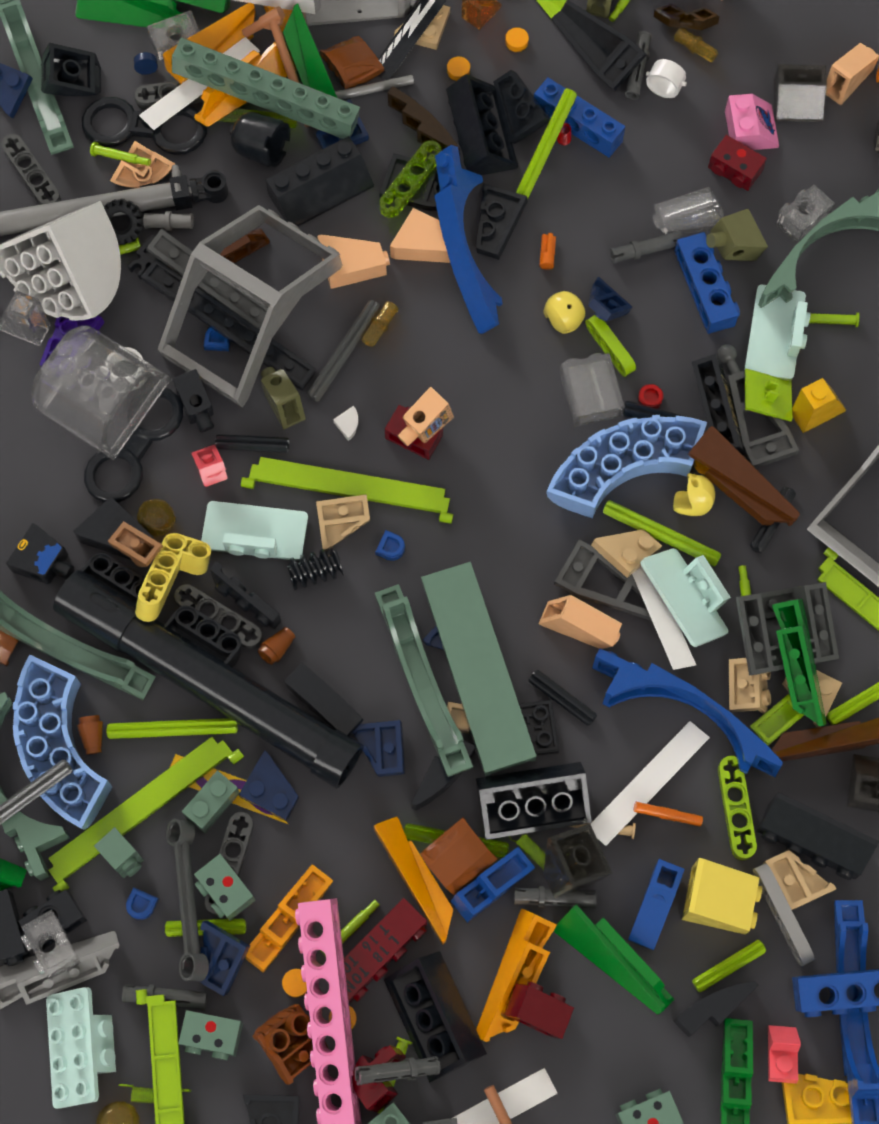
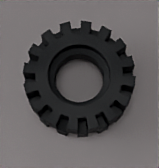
M114 199L108 202L104 209L110 222L112 216L118 212L125 213L129 217L130 226L128 229L119 231L113 227L118 243L124 245L138 237L143 226V216L138 206L132 204V201Z

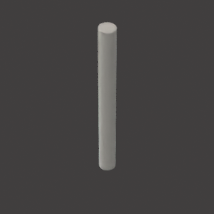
M413 75L339 90L335 91L337 98L343 100L389 90L392 86L398 88L414 84Z

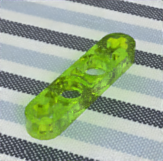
M426 141L420 146L380 198V212L382 215L393 218L400 214L436 167L434 154L431 153L428 156L427 162L425 159L427 152L434 150L435 155L440 153V144L435 141ZM415 166H420L424 169V172L416 175L411 172V169ZM402 183H406L411 188L407 192H401L397 187ZM394 201L395 207L390 206L386 208V203L390 205Z

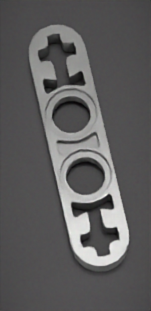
M766 863L754 868L753 875L760 878L758 885L762 886V894L796 961L800 966L813 962L815 958L812 949L772 870Z

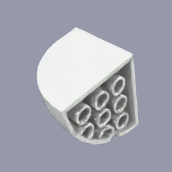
M101 201L76 210L0 244V275L2 278L7 277L15 286L13 290L22 299L43 313L56 318L66 317L72 321L94 318L109 306L116 294L121 274L120 250L115 231Z

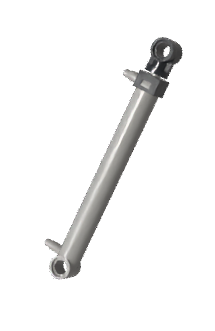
M173 165L172 177L169 178L170 183L0 211V236L28 232L98 201H101L104 207L114 199L130 200L133 202L132 204L138 206L140 212L174 206L176 211L193 208L191 196L194 203L205 200L211 203H221L228 197L227 182L222 172L209 171L203 178L189 179V187L186 175L182 176L179 166ZM118 212V213H115L112 217L121 216V215H126V214H125V213H122V212Z

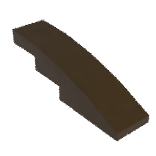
M392 86L388 91V106L402 113L404 125L417 131V142L437 153H440L450 145L458 147L460 156V147L443 125L413 98Z

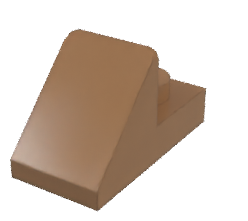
M124 521L108 540L112 547L130 557L138 567H148L163 548L161 543Z

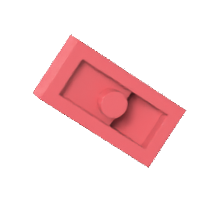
M215 444L191 453L205 487L227 479L226 468Z
M768 1025V1081L794 1084L798 1082V1051L801 1047V1042L796 1027Z

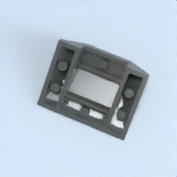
M826 582L736 597L749 676L784 669L776 630H781L772 604L801 598L804 603L815 663L839 659Z

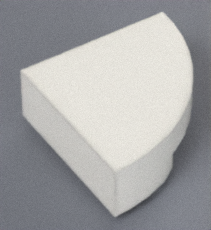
M354 406L333 419L334 424L348 441L353 438L358 427V414Z

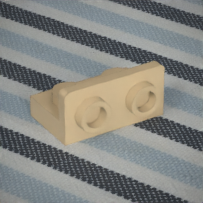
M746 658L729 659V710L732 712L758 710L762 714L766 713L768 705L771 704V694L767 689V680H770L771 672L749 676Z

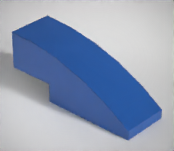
M517 847L480 874L476 880L456 893L450 902L468 923L532 872L535 866L522 850Z

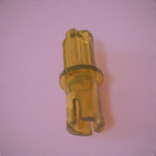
M679 28L674 36V40L690 49V53H697L709 62H713L718 55V51L702 41L703 38L701 36L697 37L685 28Z
M386 301L378 315L371 319L372 324L362 337L365 345L375 346L383 332L388 331L389 323L399 310L395 304Z

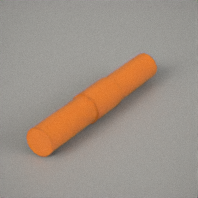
M637 801L633 808L634 812L674 822L677 821L699 827L703 822V816Z

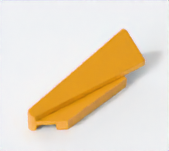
M396 816L377 823L373 826L374 832L441 944H445L453 914L451 904L413 842L407 840L399 818Z

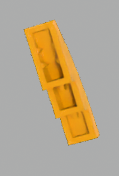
M312 864L278 904L277 910L250 943L245 959L264 973L300 928L295 918L298 903L320 900L333 883V880Z

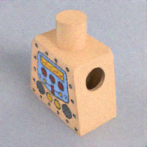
M430 387L404 414L403 419L407 427L397 435L406 446H409L417 437L422 442H427L454 418L449 403Z

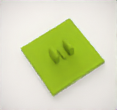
M745 369V410L791 422L793 420L791 381Z

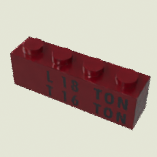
M405 898L344 957L349 1003L353 1000L356 1002L360 1001L369 991L366 988L373 979L378 982L388 972L386 966L393 959L398 962L408 951L405 947L412 940L417 942L427 932L424 928L427 925V920Z

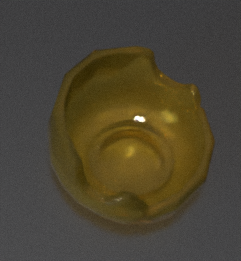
M152 499L144 501L137 513V521L153 537H159L167 534L173 528L176 516L172 507L166 501Z
M125 1101L109 1103L100 1110L96 1118V1124L140 1123V1117L135 1107Z

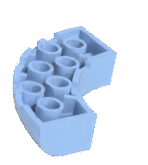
M652 415L650 418L627 419L606 430L602 429L589 437L580 447L574 449L567 460L560 465L546 491L547 497L564 509L593 519L597 508L604 498L613 489L632 478L651 473H672L687 477L694 462V459L688 453L703 436L707 422L677 415L676 417Z
M29 654L17 683L18 688L15 702H13V736L20 762L30 782L61 760L65 759L69 762L73 769L72 773L48 789L40 797L68 822L85 830L95 820L112 789V785L84 763L74 742L72 711L81 683L76 676Z

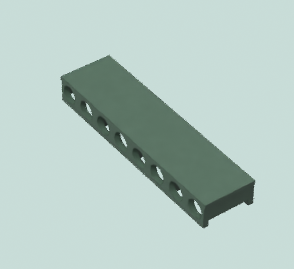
M471 561L422 576V585L485 777L529 761H536L537 756Z

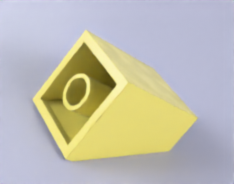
M698 858L691 868L682 920L746 935L750 932V928H755L758 913L754 912L755 902H759L761 899L762 886L758 885L760 878L706 859Z

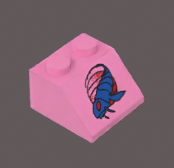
M754 94L729 96L725 108L729 136L752 150L779 148L772 104Z

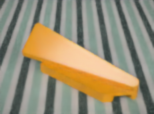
M252 3L245 4L187 40L224 53L244 38L242 29L254 23L256 17L255 5ZM254 34L249 36L247 39L250 41L252 38H254ZM176 45L164 52L163 58L166 70L182 84L187 78L172 73V55L177 47Z
M273 42L261 56L260 53L253 50L241 60L279 76L287 77L276 42ZM207 87L201 96V99L204 101L202 110L195 114L194 118L196 121L209 127L247 102Z
M525 909L520 910L476 1029L481 1040L489 1042L491 1037L501 1032L508 1033L516 1029L519 1022L505 1016V1011L516 983L527 985L528 981L537 983L550 954L543 947L557 924Z

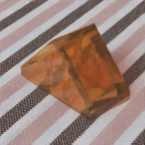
M462 0V18L480 30L496 14L502 4L496 0Z

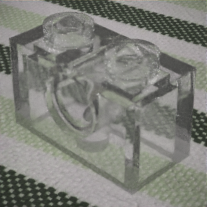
M191 10L147 26L149 38L159 60L164 59V52L179 43L180 39L175 41L170 39L171 36L180 35L182 38L188 39L199 32Z
M812 185L808 190H801L795 197L794 202L791 204L786 203L779 210V218L776 225L793 241L798 243L823 218L832 212L835 203L816 185Z
M52 910L22 926L25 934L21 936V939L27 950L33 949L37 956V959L33 962L41 976L46 974L47 977L53 979L81 963L60 921ZM49 939L55 940V948L49 953H44L42 951L43 943Z

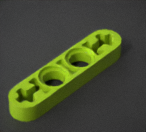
M727 756L719 763L718 777L730 848L735 858L745 861L755 854L757 843L745 774L739 771L737 757ZM728 763H731L732 767H737V770L733 773L734 781L739 779L740 782L725 783V781L729 782L731 779L729 771H724ZM731 788L739 789L742 793V799L738 802L730 800L728 790ZM735 814L743 815L747 821L746 826L743 828L735 827L732 823V817ZM748 831L749 835L745 834L743 838L745 845H750L751 848L747 850L746 854H743L742 850L737 849V846L741 844L740 835L735 837L734 833L742 834Z

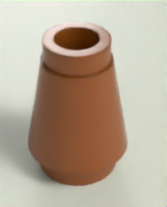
M284 627L260 644L258 649L259 656L270 665L279 662L295 639L294 633L289 628Z
M100 715L78 718L79 724L76 726L86 755L102 753L103 721H100Z

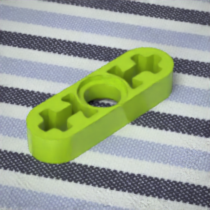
M595 315L588 318L585 324L589 333L618 372L626 377L636 371L634 360L606 322Z

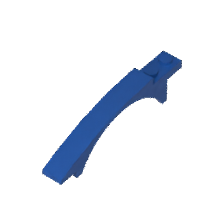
M450 145L435 155L440 192L434 195L441 232L453 273L477 331L483 334L499 325L496 305H502V298L488 284L478 269L467 244L463 223L466 199L475 186L483 183V178L479 174L462 169L458 147Z
M599 649L592 669L613 678L605 694L603 705L610 708L620 702L639 697H663L686 703L707 715L724 732L736 754L739 771L747 774L752 766L776 777L783 764L781 759L727 709L693 685L651 663L648 671H646L637 663L619 658L614 652Z
M835 900L836 973L866 970L869 929L868 923H865L863 900ZM855 985L849 986L846 992L849 1000L855 999L858 993ZM849 1008L848 1014H839L844 1076H847L852 1124H879V1066L873 1049L868 1012H860L859 1008Z

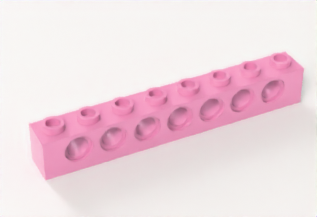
M337 898L298 903L295 918L297 925L301 929L298 947L304 957L301 975L303 982H306L307 985L304 1003L306 1010H309L310 1014L307 1032L309 1039H312L313 1042L310 1060L312 1067L316 1070L313 1088L315 1096L319 1099V1108L316 1113L317 1123L362 1124L359 1097L355 1093L352 1083L355 1057ZM316 921L323 927V933L320 937L316 936L313 932V925ZM318 950H322L326 955L324 965L319 964L316 960ZM321 978L329 983L327 993L322 992L319 988ZM324 1007L329 1008L332 1012L330 1022L326 1021L322 1016V1009ZM326 1036H331L335 1040L334 1050L326 1047ZM330 1064L338 1069L339 1075L337 1079L332 1078L328 1073ZM333 1093L340 1096L342 1100L341 1107H336L332 1104L331 1096Z

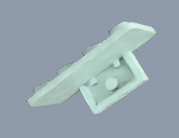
M761 284L756 291L744 370L750 369L791 381L794 377L800 349H805L807 334H803L804 327H808L810 321V312H807L808 303L805 302L806 294L802 291L794 290L792 292L793 298L789 302L785 303L779 296L760 308L758 303L762 292L767 286Z
M210 501L207 505L201 541L207 543L211 551L226 552L238 556L252 555L258 558L290 560L293 557L296 561H299L300 555H303L308 514L304 511Z
M672 548L645 557L640 562L645 573L693 647L703 645L728 633V628L717 610L731 597L704 555L696 557L687 565L679 551Z
M89 987L52 994L46 999L53 1107L60 1109L96 1102L99 1098L97 1074L116 1072L112 1015H93L92 992Z

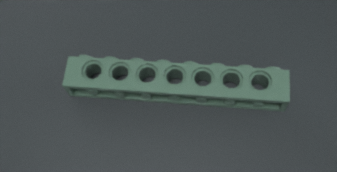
M182 37L172 55V73L344 139L349 136L351 138L357 125L359 106Z

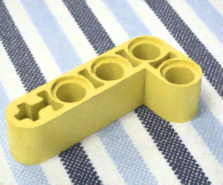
M170 533L165 536L162 542L163 548L156 555L138 593L135 614L140 620L150 622L157 619L179 570L193 575L206 573L211 555V548L207 543L178 533Z

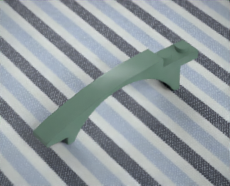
M0 0V17L19 69L33 78L27 91L49 151L53 155L72 149L74 146L55 96L41 91L42 61L20 0Z
M879 188L875 194L870 197L867 195L859 202L854 197L850 198L823 218L795 245L762 292L758 303L760 308L779 296L785 303L792 300V292L797 288L795 278L797 261L801 254L816 240L830 233L847 229L879 231Z
M399 584L375 592V598L393 641L401 667L447 777L472 769L473 765L464 745L462 734L450 715L431 670L407 596H403Z
M0 590V631L91 677L144 700L156 676L135 666V663L128 659L103 652L60 632L25 611Z
M6 692L0 694V728L6 715L13 707L11 698H8ZM0 785V805H1L3 802H5L6 800H8V798L6 797V795H5V793H4V791H3V789H2V787H1V785ZM18 811L2 823L4 832L10 838L18 835L14 839L19 851H25L28 858L24 863L31 877L35 875L40 881L45 880L51 876L41 852L70 839V836L63 826L42 823Z

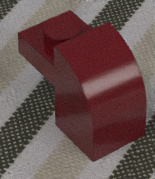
M389 1045L381 1048L375 1054L374 1060L362 1055L355 1067L400 1062L406 1056L399 1048ZM354 1067L352 1076L353 1088L367 1110L379 1112L398 1095L389 1081L357 1085Z

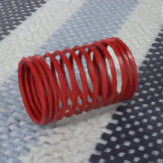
M564 123L557 140L561 145H568L571 142V126L568 123Z

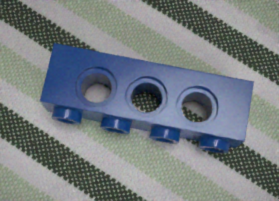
M547 77L534 93V97L551 119L566 88ZM579 96L576 97L564 123H568L571 126L572 135L610 158L623 142L625 126Z
M705 232L678 239L674 252L707 334L734 327L738 316H740L739 306L731 298L730 284L728 281H724L722 265L719 260L716 261L714 248L708 247ZM695 260H702L704 263H698ZM709 280L713 284H706L704 281ZM712 301H718L722 305H715Z
M879 969L792 977L796 1011L804 1013L805 1017L822 1016L821 1011L832 1010L833 1015L848 1014L849 1008H859L860 1012L877 1011L876 1006H879V998L874 993V987L879 983ZM851 985H855L858 991L856 998L853 1000H849L846 994L848 987ZM827 987L830 991V998L827 1002L822 1003L819 999V992Z

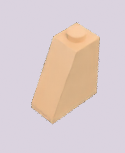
M859 43L831 66L822 93L839 105H842L874 70L879 55L873 49Z
M413 208L390 245V257L397 260L450 263L439 220Z
M329 235L317 236L321 244L326 247L330 246L340 253L343 264L340 270L328 278L331 289L387 275L386 266L390 265L387 251H382L379 242Z
M572 595L548 601L539 621V625L599 649L613 647L620 638L619 630L622 625L619 621Z

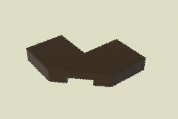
M672 3L655 9L653 16L669 27L704 30L717 25L720 16L705 7L687 13Z

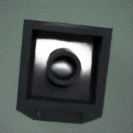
M54 43L47 45L41 63V91L43 93L60 96H92L101 92V67L95 53Z

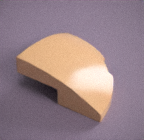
M134 141L129 153L151 159V165L133 164L121 160L110 181L128 188H140V186L150 183L155 184L170 173L175 163Z

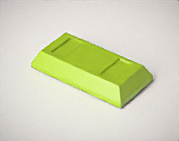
M788 694L750 725V728L768 746L801 719L804 714H800L793 709L791 697Z

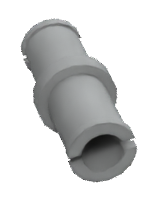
M166 211L165 214L144 213L143 225L145 229L165 228L166 231H172V228L193 229L194 216L193 213L172 214L171 211Z

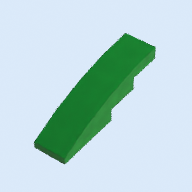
M726 1018L724 1020L720 1124H750V1108L752 1106L751 1078L753 1076V1021Z

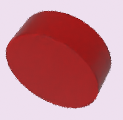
M648 384L640 389L638 394L639 404L653 408L661 406L663 401L661 388L654 384Z

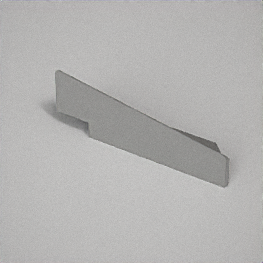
M111 931L25 958L24 962L14 966H8V964L0 966V1009L23 997L26 1005L105 973L113 951L120 946L116 932Z

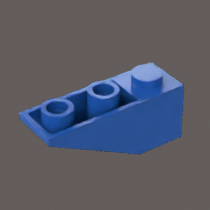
M661 859L657 861L628 941L654 951L679 887L684 868Z

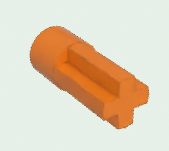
M553 233L542 234L539 266L545 270L554 268L556 236H553Z

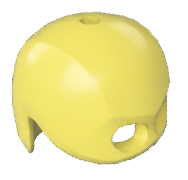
M561 291L552 295L547 300L543 311L545 318H549L551 325L562 334L575 331L585 318V307L582 301L575 294L568 291Z
M689 473L687 474V491L676 492L673 510L678 514L687 516L705 515L713 507L715 501L714 485L703 475Z

